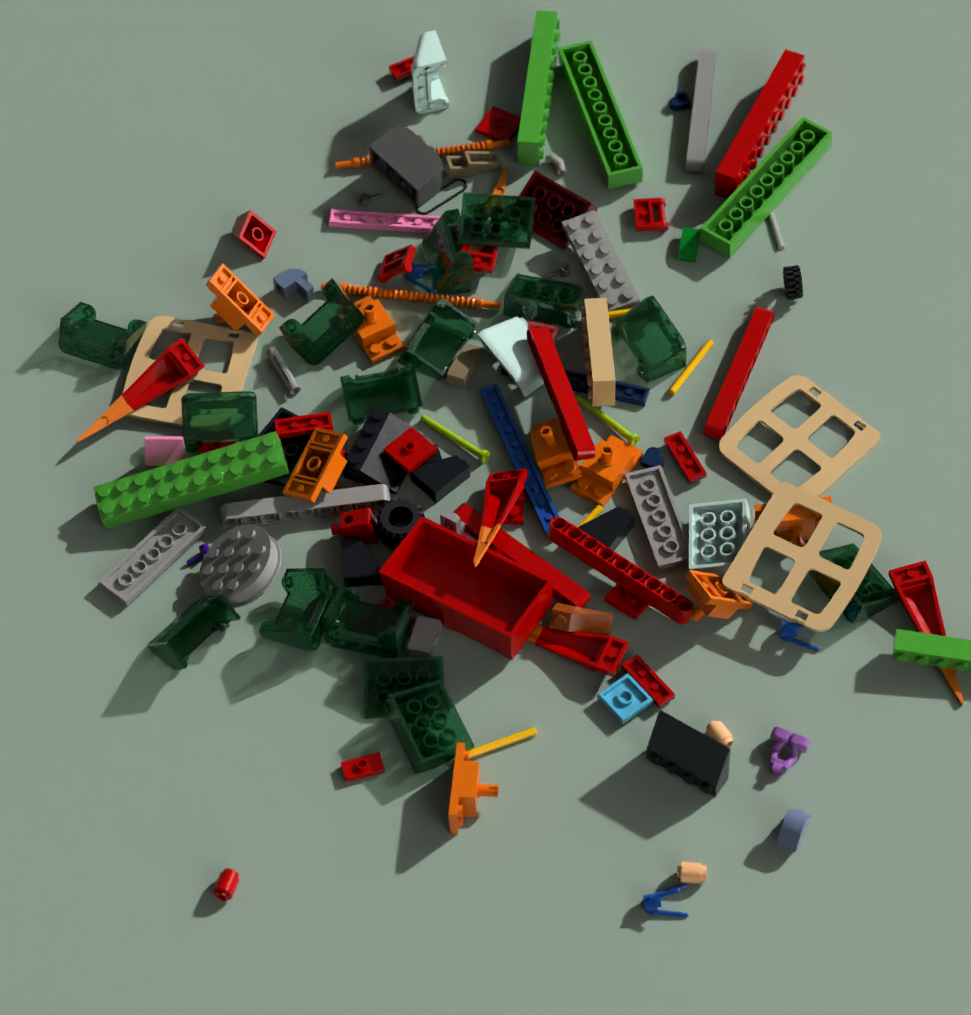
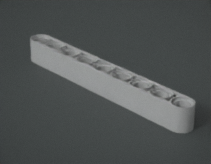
M699 50L686 171L704 172L717 50Z
M385 484L332 490L331 494L320 491L315 503L287 496L226 503L220 507L221 524L224 528H235L246 524L262 525L341 515L343 512L370 508L371 511L383 508L384 503H390L389 487Z

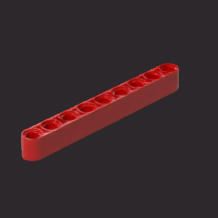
M760 307L755 308L708 417L703 435L721 440L725 435L772 325L775 315L774 311Z
M546 326L528 328L526 336L529 347L573 459L579 461L595 458L594 443L548 328Z
M462 503L453 512L465 523V531L478 540L482 514L468 504ZM499 529L489 545V549L553 579L552 597L560 603L583 608L591 600L590 594L583 587L504 530Z
M554 517L550 520L547 533L550 541L676 623L686 624L689 622L693 603L688 598L564 518Z

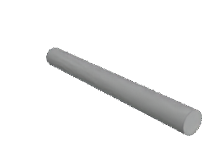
M772 211L767 217L777 250L784 249V244Z

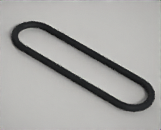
M460 178L451 181L443 186L440 191L457 181L464 182L465 187L427 212H420L418 207L415 206L416 212L422 215L429 214L464 192L468 187L467 182Z

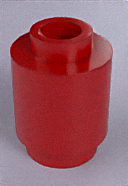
M224 869L220 873L213 889L216 898L222 901L232 899L239 883V874L232 869Z

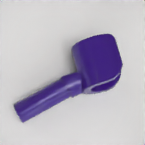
M208 544L199 546L200 553L186 561L188 566L198 559H204L209 550Z

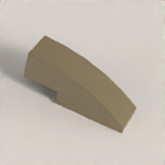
M464 151L462 156H445L442 167L446 178H461L501 167V161L497 151Z
M469 343L466 344L447 372V383L465 388L469 378L473 377L485 352V348Z

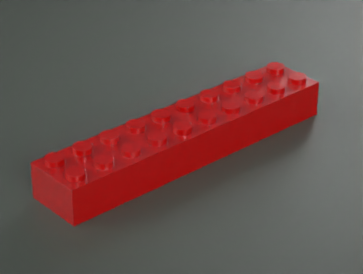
M787 49L784 50L716 170L714 195L728 199L750 175V172L756 168L758 158L763 156L764 147L769 145L772 133L775 134L777 131L778 122L783 120L785 110L790 108L792 97H796L799 85H802L804 82L805 55Z

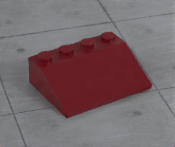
M534 170L506 216L565 250L570 245V242L561 223L593 210L597 212L598 209L591 202Z

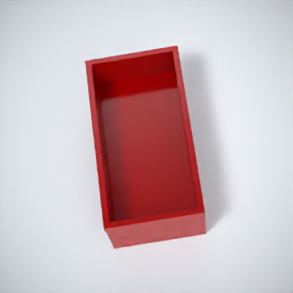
M421 516L379 570L386 595L388 594L395 602L397 601L429 618L441 620V624L445 625L446 628L452 631L455 630L513 660L552 607V586L554 585V580L489 548L475 567L473 560L477 542Z

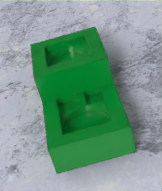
M683 227L678 252L679 261L696 263L700 229Z

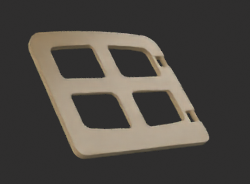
M157 316L151 319L133 357L123 393L155 361L150 359L163 331L191 335L188 346L197 357H199L205 338L233 344L232 356L227 373L202 369L186 382L173 388L166 408L143 405L127 416L208 433L229 429L257 345V335L253 332L235 331L227 327L186 319L181 320L170 316ZM174 323L183 324V328L173 325ZM229 333L239 335L238 339L228 337ZM193 381L222 387L211 414L207 417L181 412L189 384Z
M794 375L766 394L728 430L720 440L719 451L726 460L771 495H773L781 483L771 475V472L792 452L799 451L818 465L821 470L798 488L821 497L879 443L881 435L838 400L816 386L809 378L802 375ZM812 389L819 393L817 397L810 392ZM801 392L819 405L820 408L800 427L794 429L771 411L794 393ZM831 417L836 418L854 433L850 441L833 458L827 456L808 440ZM762 422L783 439V442L764 460L756 463L741 452L737 445L757 423ZM858 423L862 427H864V429L861 431L854 425Z
M782 482L776 488L725 573L722 585L727 590L744 596L768 610L803 625V627L815 632H825L832 628L865 577L881 543V530L874 523L790 483ZM795 505L822 516V519L804 547H798L773 534L785 515ZM836 524L856 532L864 538L850 569H844L823 559L819 555L821 548ZM764 548H769L794 561L792 570L776 594L751 583L749 580ZM810 570L817 571L840 583V587L830 602L819 614L810 612L791 601L807 572ZM743 585L753 590L751 594L741 590ZM797 612L808 616L807 619L804 621L796 617Z

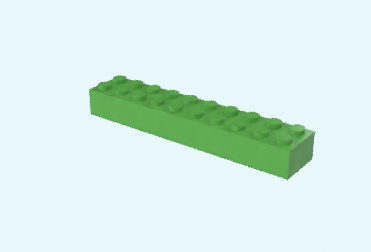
M536 10L517 141L518 165L539 166L540 159L544 158V149L542 148L546 143V135L544 134L548 129V122L545 121L549 119L550 109H547V107L551 106V95L549 94L553 92V82L551 81L555 78V69L553 68L557 64V56L555 55L558 54L559 44L556 42L560 41V31H557V29H560V19H557L556 11Z
M592 40L558 48L559 65L608 190L643 182L642 164Z
M802 117L700 228V242L730 259L831 147L832 132Z
M275 431L93 487L101 522L106 529H110L289 474L281 441Z

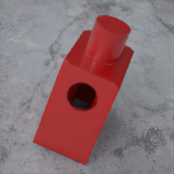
M370 508L343 512L340 523L331 524L332 535L342 534L344 538L360 537L364 544L378 543L377 523Z

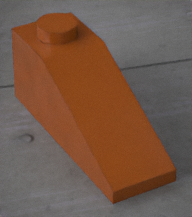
M556 603L552 609L549 628L567 632L611 634L614 614Z

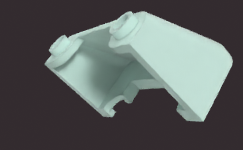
M436 30L425 32L419 37L411 67L413 103L416 112L420 114L449 108V100L445 95L438 71L442 65L443 67L447 66V60Z
M516 316L483 329L477 336L485 350L495 357L509 374L512 381L519 386L520 392L524 397H527L543 385L544 382L527 341L526 332L529 325L523 317L519 318Z

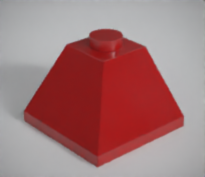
M251 210L238 216L232 228L234 235L239 241L262 259L266 258L277 232Z

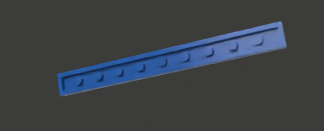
M498 384L481 388L480 395L514 469L526 468L528 476L524 482V490L544 534L548 538L547 533L550 520L554 517H559Z

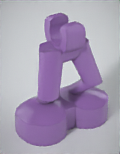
M774 727L770 738L776 744L771 749L769 764L772 766L771 775L779 778L782 770L787 771L798 759L797 752L806 753L810 740L796 733L791 734L790 731L783 728ZM783 746L790 748V757L785 761L779 759V751Z

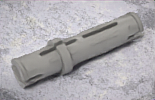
M276 347L269 348L266 354L273 363L272 367L278 371L291 395L298 394L301 388L288 369L285 358L281 357Z

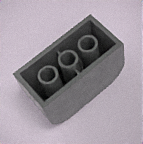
M398 126L387 130L369 145L370 164L418 208L440 191L442 187L441 158L432 146L429 147L420 135H416L406 127Z

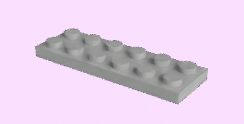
M595 210L563 221L561 226L597 297L607 298L608 312L621 310L640 303V298Z
M659 465L626 473L625 481L657 569L662 570L689 563V538L662 466Z
M176 508L98 581L99 585L128 606L207 531L206 526L182 508Z

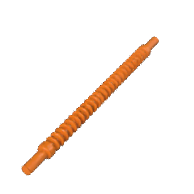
M510 139L499 141L486 140V142L481 141V143L477 141L476 144L471 142L470 145L468 143L463 145L462 143L461 146L456 144L455 147L453 145L451 147L447 145L446 148L441 146V148L436 147L435 150L439 156L442 155L444 157L446 154L447 156H450V154L454 156L455 153L459 155L461 152L463 154L464 151H484L485 149L492 151L493 148L511 146ZM368 156L366 158L361 157V159L355 157L352 160L335 162L336 169L349 167L357 169L360 166L364 168L365 165L368 167L371 165Z
M321 283V290L336 291L339 294L348 293L350 295L353 293V295L358 294V296L363 294L364 297L366 295H373L374 298L376 296L379 298L383 296L384 299L386 297H389V299L394 298V300L399 298L400 301L402 299L404 301L409 299L410 302L412 300L415 302L419 300L420 303L422 301H425V303L430 302V304L435 302L436 305L438 303L440 305L445 303L446 306L448 304L451 306L455 304L456 307L458 305H461V307L466 306V308L471 306L472 309L476 307V309L480 310L483 308L501 310L502 302L484 301L483 298L475 300L474 297L472 299H469V297L465 299L464 296L462 298H459V296L454 297V295L449 297L448 294L446 296L443 294L439 296L438 293L436 295H433V293L429 295L428 292L425 294L420 292L419 294L418 291L413 293L412 290L410 292L407 290L403 292L402 289L400 291L397 289L393 291L392 288L390 290H387V288L383 290L382 287L377 289L376 286L374 288L371 286L367 288L366 285L364 287L361 285L357 287L356 284L351 286V284L347 285L346 283H340V285Z

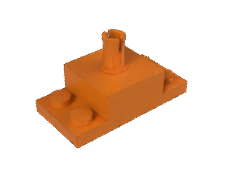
M224 264L217 268L205 284L216 295L209 306L216 312L213 315V319L216 321L220 317V320L216 322L218 324L226 321L235 331L246 324L252 332L259 336L275 315Z
M369 295L338 310V315L372 365L405 350V345L396 334L395 323L378 299L373 300Z
M555 417L532 425V432H530L536 462L542 471L546 489L582 478L580 463L572 457L558 418Z
M315 427L282 493L287 497L315 503L320 491L331 494L332 490L338 486L336 482L340 483L338 478L347 463V460L340 452L348 437L344 433Z
M613 435L607 441L601 439L595 446V458L584 460L581 464L583 477L576 479L570 487V492L595 505H600L602 508L623 483L625 474L630 473L643 457L642 450Z
M831 496L819 497L832 503ZM767 503L754 505L752 527H754ZM795 505L785 515L773 534L788 542L792 541V544L804 547L805 543L803 540L810 539L815 526L819 524L822 516Z
M688 570L684 575L689 581L685 589L698 604L691 614V618L696 622H699L704 615L707 617L729 619L738 609L749 610L754 605L748 598L724 588L722 585L724 575Z
M457 742L448 814L450 834H458L459 827H463L464 817L477 818L480 796L498 798L499 785L481 784L479 762L469 761V751H466L465 743Z

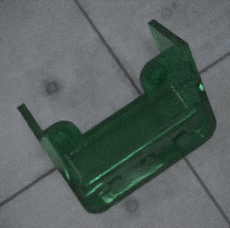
M223 594L202 596L153 638L147 647L173 670L185 669L188 664V655L213 632L225 631L230 626L229 622L237 621L241 617Z

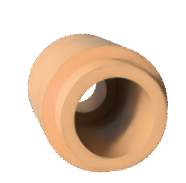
M712 721L706 726L705 734L728 748L734 743L733 736L721 721Z
M682 862V866H677V878H681L682 883L700 884V882H706L707 866L702 865V863Z

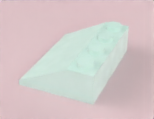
M746 498L689 504V570L725 575L750 533V509Z

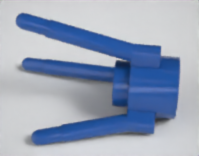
M411 263L412 271L405 273V276L409 278L408 282L418 285L427 292L433 293V295L436 294L435 291L417 281L423 277V274L452 278V275L423 269L436 268L435 265Z
M782 621L781 637H786V642H792L815 651H820L819 647L793 638V636L798 634V627H803V625Z
M688 884L643 895L645 911H651V915L688 917V913L658 910V907H662L660 898L679 893L681 889L687 888Z

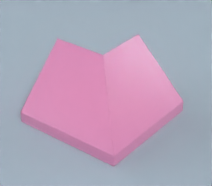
M145 436V466H155L157 468L187 459L183 436Z

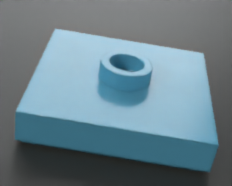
M629 673L597 694V698L622 725L654 703V699Z

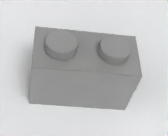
M417 616L416 622H412L410 634L412 635L405 644V650L408 651L409 659L428 663L432 662L441 633V620Z

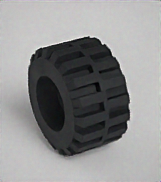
M397 498L396 501L393 499L389 500V504L384 503L383 508L378 510L376 519L380 541L382 540L385 546L389 545L390 549L397 548L421 516L425 517L421 506H417V502H410V499L407 498L405 500H402V498ZM400 521L410 523L405 527L393 526V524Z

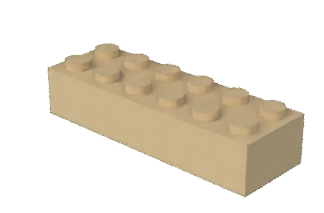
M607 298L584 299V306L581 307V317L584 318L581 319V330L585 331V333H582V341L586 345L584 346V358L588 359L585 360V371L589 373L586 374V381L588 387H591L588 388V399H592L593 407L615 405L616 380Z

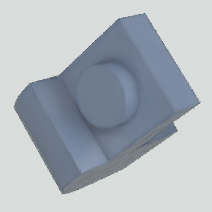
M287 269L273 278L274 289L285 300L295 293L301 295L308 303L314 300V288L308 282L305 271Z
M789 809L783 821L776 845L796 852L801 844L804 830L810 822L811 815L806 814L801 809Z

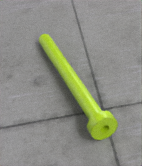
M580 394L575 395L579 404L627 439L628 444L635 446L639 442V435L636 433L631 434L596 406L593 407L592 403Z
M421 416V422L477 456L478 461L481 463H485L490 456L489 451L485 449L483 451L429 417Z

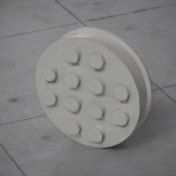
M253 524L237 526L227 531L213 543L202 561L199 576L202 589L219 605L226 608H239L255 601L271 586L279 572L282 554L278 542L268 535L263 528Z

